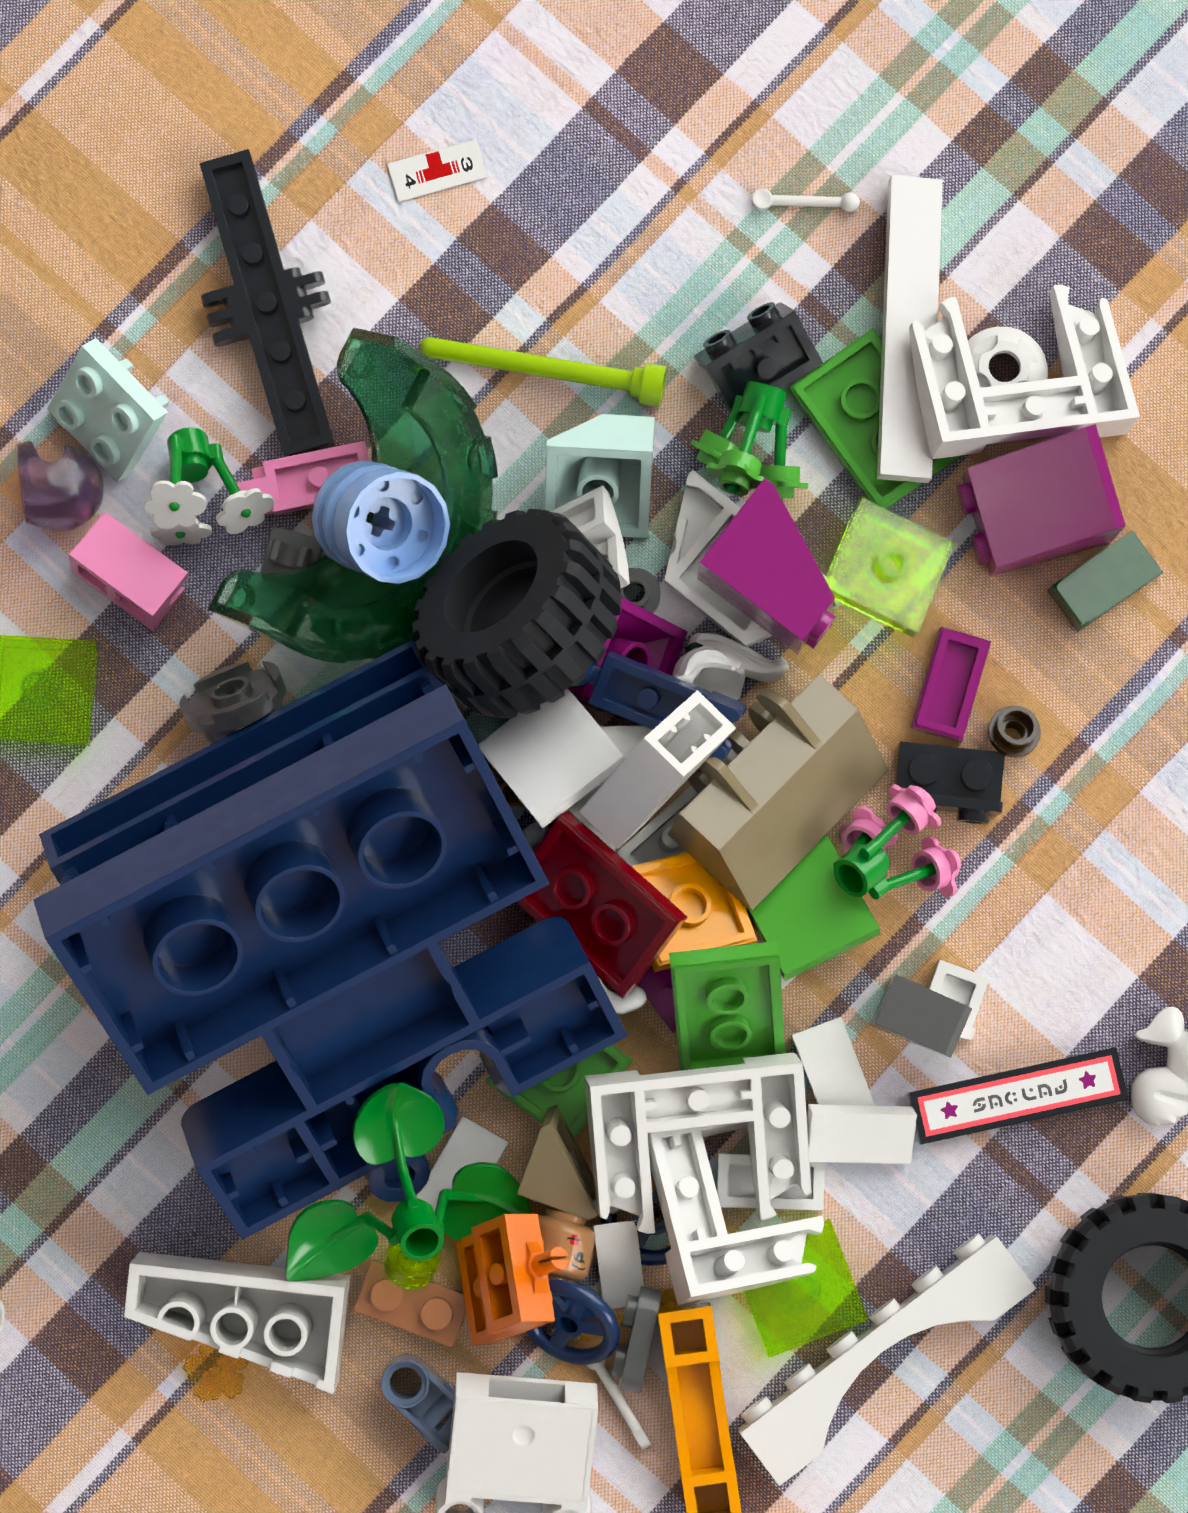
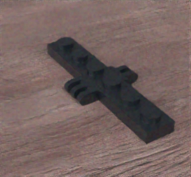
M249 149L199 163L234 285L201 295L204 308L221 304L225 305V309L214 311L206 316L209 327H218L228 323L231 326L229 329L212 335L214 345L220 347L250 338L284 457L336 446L300 325L314 318L313 309L331 303L328 291H320L309 295L306 291L326 283L323 272L318 271L302 275L298 267L284 269Z

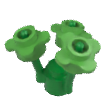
M747 381L743 396L736 395L732 411L720 434L717 435L705 428L699 442L692 439L690 444L700 449L695 459L704 463L705 472L709 476L719 479L718 487L721 490L732 495L744 496L748 494L749 489L757 488L763 479L766 478L774 484L783 501V498H794V488L808 489V483H800V467L785 466L787 425L792 410L783 407L787 394L784 390L760 382ZM741 419L740 424L746 428L741 444L738 446L729 440ZM772 425H775L774 465H762L759 459L750 454L757 431L770 433Z

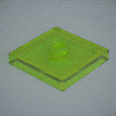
M862 497L855 505L825 580L836 601L914 637L920 631L955 542Z
M0 635V741L90 746L99 645L97 641Z
M830 1218L823 1220L824 1227L820 1235L807 1234L802 1263L816 1265V1270L813 1274L743 1291L769 1358L869 1320Z

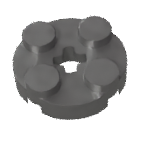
M262 661L265 670H251L249 662H242L226 666L204 676L193 684L196 695L189 701L185 694L180 699L179 706L187 726L194 732L203 733L207 742L215 743L236 732V729L251 724L284 707L282 699L286 695V686L279 668L274 663Z

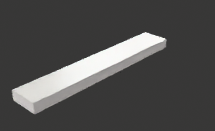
M892 175L888 181L877 479L929 483L932 479L933 459H931L915 381L909 327L912 322L918 320L925 331L938 322L942 179Z

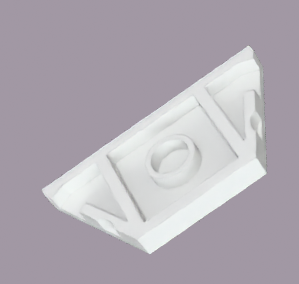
M692 470L687 476L664 583L734 640L745 647H749L772 635L697 579L699 562L741 508ZM823 574L835 596L831 609L844 604L849 594Z

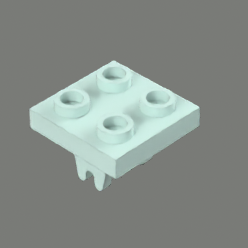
M95 338L80 348L47 410L89 452L94 460L119 482L134 470L168 412L165 408L169 405V401L163 395L154 398L130 373L134 365L127 358L118 361Z

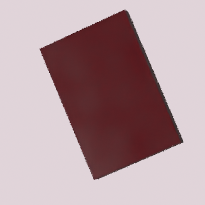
M568 810L560 814L533 852L550 884L516 901V903L537 922L549 917L559 916L565 918L572 927L597 976L623 999L631 994L688 916Z

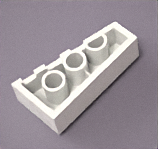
M139 1252L129 1265L124 1317L188 1341H198L219 1349L218 1352L236 1359L239 1357L270 1368L269 1371L287 1378L291 1376L316 1385L315 1388L334 1394L340 1378L351 1275L334 1274L314 1280L288 1281L285 1275V1268Z

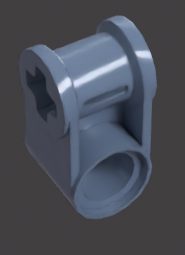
M407 1353L397 1355L389 1361L384 1369L381 1382L383 1395L389 1403L411 1422L413 1427L430 1444L442 1453H446L449 1450L452 1413L441 1425L437 1424L453 1409L455 1386L443 1379L420 1357ZM408 1367L417 1371L422 1382L419 1389L410 1394L398 1392L393 1387L391 1376L397 1369Z

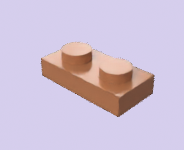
M373 1259L371 1260L353 1311L453 1348L466 1315V1306L463 1292Z

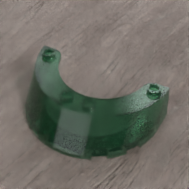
M358 328L351 330L339 354L337 375L340 382L348 389L365 419L370 436L372 462L384 463L399 470L419 475L433 484L446 502L450 528L444 551L437 563L421 577L400 584L377 581L360 572L340 565L327 555L305 567L288 572L261 573L246 569L235 570L228 574L221 582L207 609L299 654L334 663H346V661L369 658L376 659L412 640V622L416 621L414 610L417 600L423 599V586L429 576H434L439 570L438 563L447 553L451 555L460 546L458 542L469 533L472 535L482 530V524L497 518V511L492 510V479L498 477L496 456L491 437L484 435L479 419L474 411L477 406L465 388L443 367L400 338ZM369 512L366 522H372L374 513Z

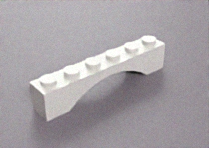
M977 1233L954 1251L958 1260L942 1272L937 1265L926 1271L911 1284L916 1292L900 1304H898L895 1298L883 1304L869 1316L873 1325L857 1337L852 1331L847 1332L826 1349L831 1357L816 1369H813L809 1363L804 1365L784 1381L788 1390L773 1402L765 1396L742 1413L741 1416L745 1423L738 1428L741 1436L779 1486L823 1453L829 1425L842 1397L859 1373L880 1353L907 1336L936 1325L961 1321H995L1037 1289L997 1236L990 1234L983 1239Z

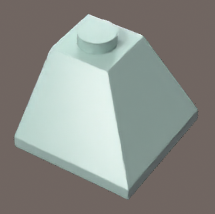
M601 414L548 439L545 510L551 512L603 485L609 492L622 537L648 538L655 417Z

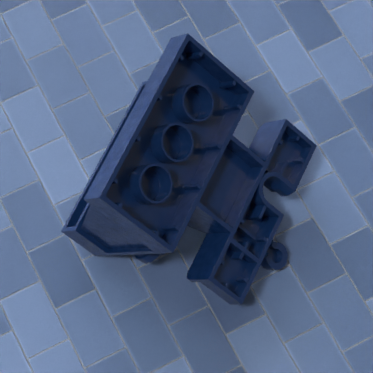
M413 639L39 834L49 868L60 884L55 889L33 899L45 940L147 1095L262 1036L276 1061L196 1102L185 1111L181 1119V1127L197 1172L242 1240L364 1175L371 1192L378 1199L387 1202H401L405 1199L395 1159L378 1165L369 1164L359 1155L353 1140V1124L359 1109L370 1095L382 1087L392 1083H405L429 1094L442 1110L445 1122L444 1134L455 1128L459 1109L446 1083L435 1072V1069L450 1054L461 1050L480 1051V1058L496 1088L514 1097L628 1036L572 927L563 917L556 916L544 919L472 958L453 966L441 942L442 940L550 883L446 684L443 685L419 660ZM425 1155L419 1157L405 1156L415 1195L422 1191L429 1181L430 1167Z

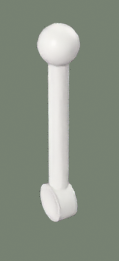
M762 188L754 192L752 203L754 208L759 211H766L772 205L841 207L845 212L851 213L859 208L860 199L852 192L845 193L842 197L772 195L769 190Z
M606 1359L599 1363L586 1365L589 1369L597 1372L641 1449L645 1450L652 1446L647 1434L605 1367Z

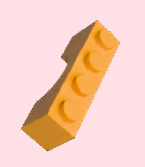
M706 1302L659 1309L658 1318L686 1513H742L711 1303Z

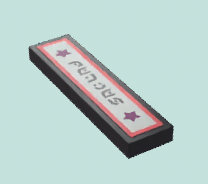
M1116 1047L908 1092L910 1105L917 1114L916 1131L920 1145L1128 1100Z

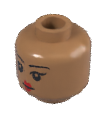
M546 1208L545 1215H538L541 1237L544 1242V1252L559 1246L568 1253L567 1257L559 1260H569V1264L565 1269L550 1273L548 1280L578 1281L586 1278L590 1271L596 1244L594 1229L586 1225L587 1219L562 1210Z

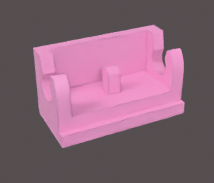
M106 512L101 515L69 554L71 572L153 632L185 591L182 585L188 578V572Z

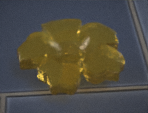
M202 1344L198 1348L201 1356L188 1355L186 1357V1362L182 1369L187 1373L189 1381L200 1380L194 1389L193 1395L200 1398L201 1402L209 1399L217 1400L220 1397L221 1391L229 1399H233L237 1394L242 1393L244 1376L237 1371L245 1368L249 1364L248 1360L241 1357L236 1359L218 1352L219 1349L206 1344Z

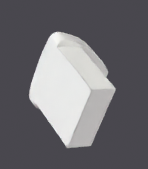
M938 960L928 989L972 1008L960 1039L973 1040L976 1031L973 1028V1024L990 978Z

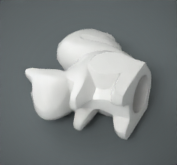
M1173 1006L1162 1009L1147 1028L1139 1030L1135 1034V1037L1142 1042L1167 1047V1065L1165 1067L1148 1068L1142 1071L1131 1084L1130 1099L1135 1113L1143 1121L1154 1126L1175 1124L1177 1118L1183 1117L1188 1113V1029H1185L1182 1012Z

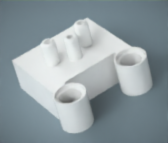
M457 1372L446 1477L439 1483L436 1491L435 1513H484V1499L543 1503V1513H591L589 1485L598 1417L597 1384ZM456 1504H463L470 1508L458 1511L450 1507Z

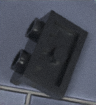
M770 302L759 306L747 316V323L732 332L730 330H723L712 335L703 343L705 349L694 355L699 366L707 371L729 413L732 411L736 395L743 396L747 381L760 382L783 389L823 364L795 310L781 302L775 305V303Z
M900 741L895 784L901 788H908L910 785H914L924 789L935 802L936 808L933 811L935 813L937 810L957 812V821L988 824L989 816L997 817L1003 810L1001 791L1005 755L996 751Z

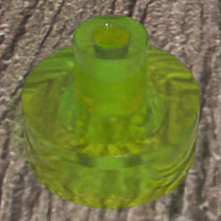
M399 1243L395 1246L389 1244L384 1259V1270L388 1278L396 1285L406 1289H420L430 1284L434 1279L440 1262V1253L438 1252L427 1260L415 1261L407 1258L402 1253Z

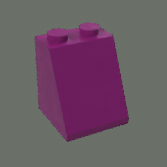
M1096 424L968 467L962 476L963 484L957 485V493L964 515H973L978 533L971 535L977 562L979 565L987 563L990 576L1110 544L1126 526Z
M764 478L699 562L697 579L798 655L805 644L815 649L833 625L832 622L836 616L830 613L835 596L774 484Z

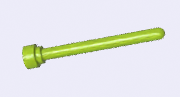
M433 337L424 338L419 346L421 354L427 358L629 391L630 397L639 398V404L655 407L661 406L666 383L667 366L646 363L645 368L635 366L634 371Z

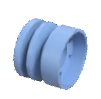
M366 460L343 465L326 478L315 497L312 513L315 538L329 558L348 569L360 572L377 581L396 584L421 577L437 563L447 545L450 528L446 502L433 484L417 474L399 470L384 463ZM369 512L374 513L371 523L366 522Z

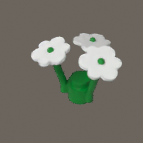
M193 427L176 430L168 437L169 481L155 482L150 489L151 497L144 501L145 511L153 514V520L156 526L151 528V536L159 538V541L165 545L197 544L201 542V538L209 537L212 534L211 526L199 523V520L196 519V515H200L206 509V498L198 492H193V486L190 484L203 480L208 475L211 466L215 467L230 495L222 504L223 511L216 516L217 523L220 526H224L229 534H238L248 526L261 524L265 519L264 514L269 512L275 503L271 495L262 494L259 488L240 491L224 461L222 446L218 443L209 444L207 434L201 429Z

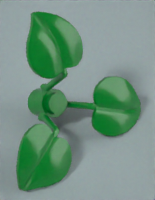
M392 1083L374 1092L363 1103L353 1124V1140L359 1155L369 1164L378 1165L395 1159L405 1199L396 1206L392 1214L391 1222L393 1227H389L369 1212H365L357 1217L353 1205L344 1200L332 1199L314 1203L300 1212L292 1223L288 1235L285 1275L288 1281H306L324 1278L352 1269L367 1260L378 1245L376 1230L387 1237L391 1246L399 1243L402 1253L407 1258L415 1261L427 1260L441 1250L444 1243V1233L453 1239L461 1241V1238L472 1234L471 1227L503 1214H531L530 1206L526 1197L517 1194L520 1184L515 1177L502 1166L488 1162H477L460 1168L453 1177L452 1190L443 1189L439 1192L435 1212L428 1202L417 1198L405 1156L419 1157L425 1155L438 1144L445 1128L444 1116L438 1103L429 1094L405 1083Z

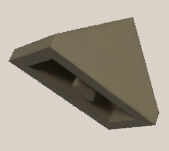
M556 1104L546 1110L517 1194L589 1220L598 1216L594 1176Z

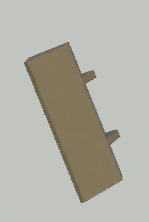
M820 674L791 702L771 689H763L755 697L759 702L755 701L748 711L753 724L760 733L750 742L741 733L734 731L728 739L732 742L731 749L737 756L727 766L717 757L709 756L688 778L690 785L698 795L679 813L668 832V835L749 910H753L889 771L859 710Z

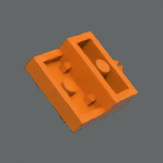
M503 1214L471 1227L472 1234L461 1238V1241L456 1240L471 1346L490 1345L555 1321L548 1275L555 1271L563 1270L568 1266L569 1260H559L567 1257L568 1253L559 1246L544 1252V1242L541 1237L538 1214Z

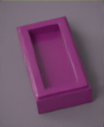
M939 628L910 728L959 743L963 741L991 641L948 628Z

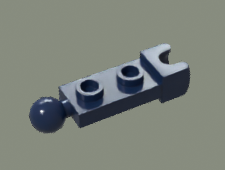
M613 651L607 654L603 666L593 662L585 671L587 676L578 685L573 683L569 686L574 688L583 687L587 684L595 686L589 704L652 730L697 690L731 723H736L747 710L746 705L738 700L716 691H707ZM726 738L710 757H717L721 760L725 759L732 748L730 739Z

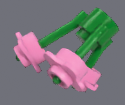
M893 784L889 788V795L892 799L887 803L886 809L892 821L888 825L881 818L875 816L870 808L860 806L854 810L853 820L850 824H843L840 827L839 837L846 854L833 864L834 876L839 886L849 895L862 897L868 892L874 900H878L888 891L915 881L920 888L927 892L939 889L944 897H950L956 893L955 877L958 876L960 871V857L955 850L939 845L938 840L934 836H929L922 840L921 846L923 850L914 854L910 871L886 879L890 861L884 849L887 846H893L897 842V832L900 829L908 834L917 835L926 825L932 829H937L941 825L940 817L933 812L936 808L933 798L921 787L910 785L908 788H901Z

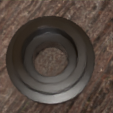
M1009 706L998 710L991 718L987 731L992 746L999 753L1013 758L1030 754L1037 746L1041 736L1037 718L1030 710L1021 706ZM1005 729H1016L1020 733L1021 739L1016 740L1009 737L1005 733Z

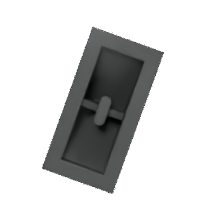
M896 974L890 978L870 1026L951 1058L972 1008Z

